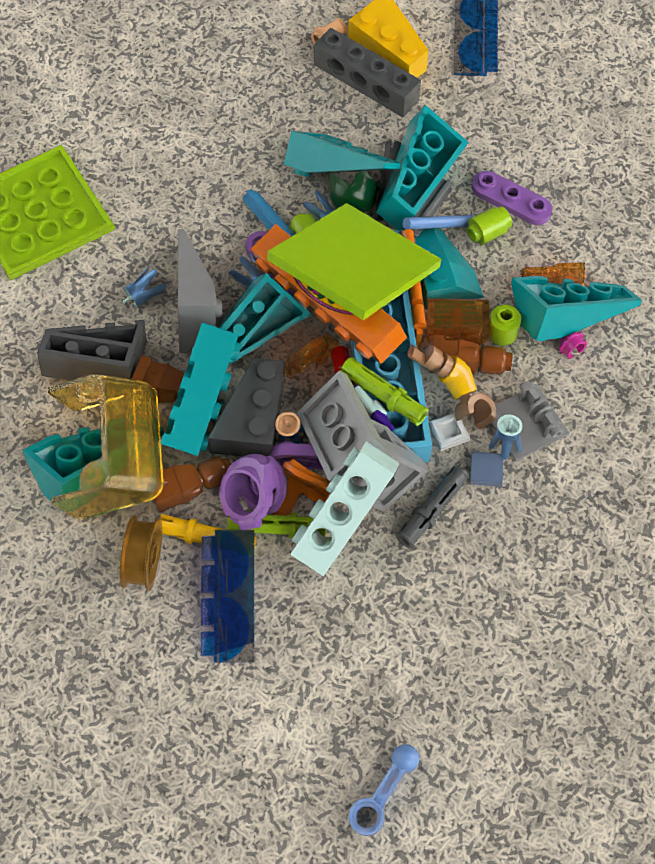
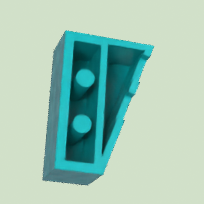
M266 273L256 277L216 327L238 334L236 342L242 344L238 360L312 314Z

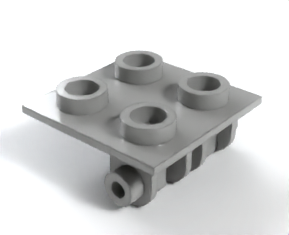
M530 381L520 386V393L495 404L497 417L491 423L494 429L497 430V422L504 415H514L521 420L523 425L520 432L522 452L519 453L517 451L515 440L510 450L515 461L570 434L537 384H532Z

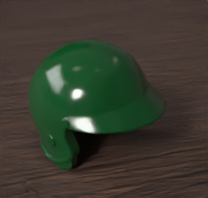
M361 170L357 173L351 185L337 175L328 172L330 182L329 198L336 209L347 203L365 213L373 207L379 186L367 171Z

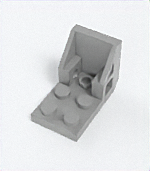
M338 371L297 412L330 482L336 473L343 476L348 468L343 464L354 447L360 450L366 441L399 463L394 476L372 507L381 511L387 510L429 471L424 461L387 426L370 419L349 376L341 371ZM352 477L353 482L357 486H367L366 481L362 477Z

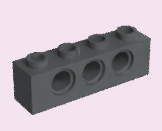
M330 27L314 44L315 66L397 115L404 117L419 101L420 79Z

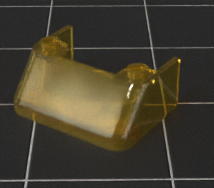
M89 374L48 387V393L72 411H81L99 405L102 459L90 462L83 468L80 474V490L52 497L51 504L76 519H87L151 501L161 493L163 488V468L157 391L150 384L141 380Z

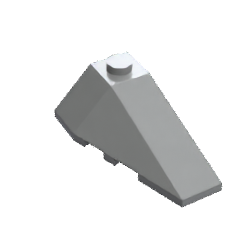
M178 229L179 353H186L194 347L202 322L216 327V317H222V299H216L215 284L185 230Z

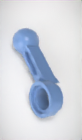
M403 744L396 747L392 753L393 765L373 796L360 799L352 805L349 811V822L358 834L371 836L378 833L383 827L385 821L384 805L404 774L415 770L419 764V753L413 746ZM363 808H371L377 813V822L370 828H364L357 822V814Z

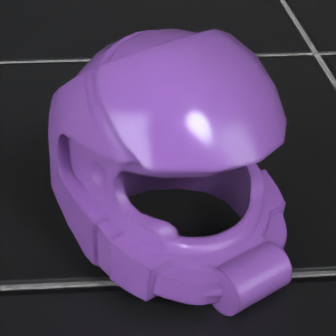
M249 454L241 457L229 466L226 474H223L219 497L225 516H229L234 523L239 525L242 531L261 527L262 519L266 514L271 515L278 511L287 494V478L283 468L271 455ZM239 497H242L253 512L243 510V506L239 503Z

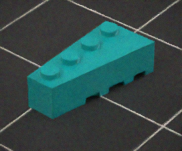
M426 105L409 122L395 160L401 163L400 169L391 171L376 212L399 231L403 228L404 218L416 215L469 143Z
M202 322L187 370L179 387L177 399L169 416L166 432L163 434L160 444L198 456L200 450L206 452L209 444L208 437L210 436V433L206 432L209 421L216 422L222 405L216 402L219 391L226 392L232 374L226 372L230 360L237 361L242 344L236 342L238 334Z

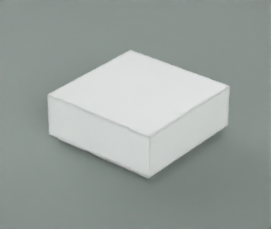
M455 413L429 421L430 430L440 451L470 441V436L462 420L456 421Z

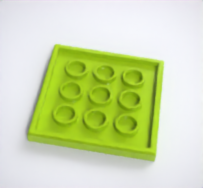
M62 144L0 173V265L10 281L115 230V225Z
M347 203L273 247L267 253V260L362 320H365L440 268L441 258Z

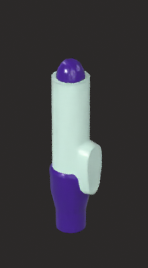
M353 385L371 419L387 426L393 431L395 427L390 423L386 409L377 400L373 401L361 386Z

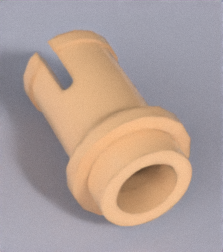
M336 18L323 27H316L311 34L313 43L315 44L330 27L344 35L347 32L345 22L341 18Z

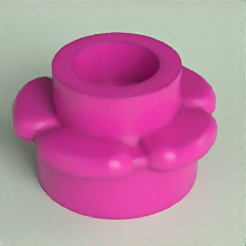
M575 332L562 337L559 340L560 354L564 353L568 359L574 357L571 354L574 348L579 353L584 351L587 346V342L583 338L584 334L582 332Z

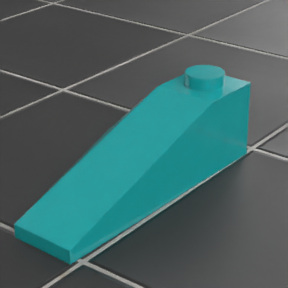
M291 130L283 165L294 168V174L310 177L311 173L400 169L401 163L382 155L368 152V149L352 146L351 142L325 133Z
M441 228L423 229L420 235L415 238V244L441 258L440 268L420 281L425 310L483 298L475 271Z
M544 276L513 277L511 281L515 306L521 314L520 326L536 341L565 337L638 307L642 303V299L625 285L591 282L589 287L574 283L571 279H563L562 284L549 283L547 277Z
M145 413L109 421L107 427L92 431L89 430V427L78 429V434L63 438H61L60 434L48 436L23 449V456L43 495L62 512H65L95 494L164 434V429Z

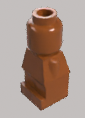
M433 334L432 345L440 349L443 354L455 355L462 359L470 367L472 374L477 373V368H480L482 373L498 375L503 374L504 371H511L513 354L506 352L503 347L484 346L482 350H479V344L463 339L445 340L444 335Z
M142 355L132 376L131 394L156 403H175L184 373L168 363L161 364L152 361L150 357Z
M213 457L200 462L197 469L194 464L172 465V467L147 475L148 487L158 512L166 511L180 504H186L203 493V487L212 489L220 486L223 474H226L227 469L231 465L229 458Z

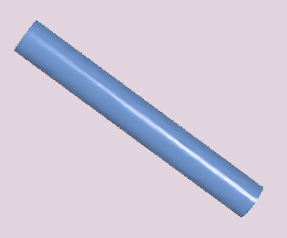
M474 216L407 217L403 220L404 229L468 227V220Z

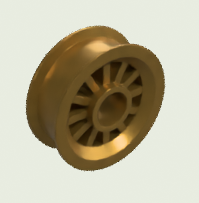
M132 515L129 519L120 558V584L122 588H126L129 583L144 585L146 591H151L155 582L162 547V521L160 518H157L154 523L138 521L136 515Z

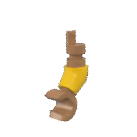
M412 344L410 345L407 356L426 369L433 370L439 376V381L446 385L455 400L460 399L461 402L455 407L454 415L456 421L472 414L474 425L478 429H482L496 419L497 409L495 403L484 393L474 394L477 391L471 369L462 359L455 355L443 354L440 349L433 345L427 347L424 352Z

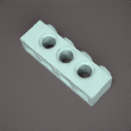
M367 441L360 450L355 447L352 449L343 463L348 467L343 476L335 474L326 488L330 495L325 502L320 499L317 501L308 515L313 520L308 527L302 524L291 540L296 545L290 555L322 576L326 574L399 466L397 461ZM352 477H362L366 481L367 486H357L353 482ZM335 503H344L348 507L349 511H339L336 508ZM318 528L327 529L331 533V537L322 536L318 532Z

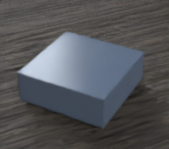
M472 452L470 484L502 487L503 459L501 454Z

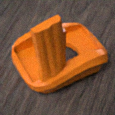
M294 459L289 462L285 461L283 465L284 472L289 480L287 483V494L278 511L272 513V515H290L300 494H304L316 503L319 499L325 502L330 495L326 491L330 481L310 471Z

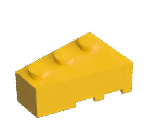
M373 0L349 19L348 38L417 78L427 70L428 48L394 0Z

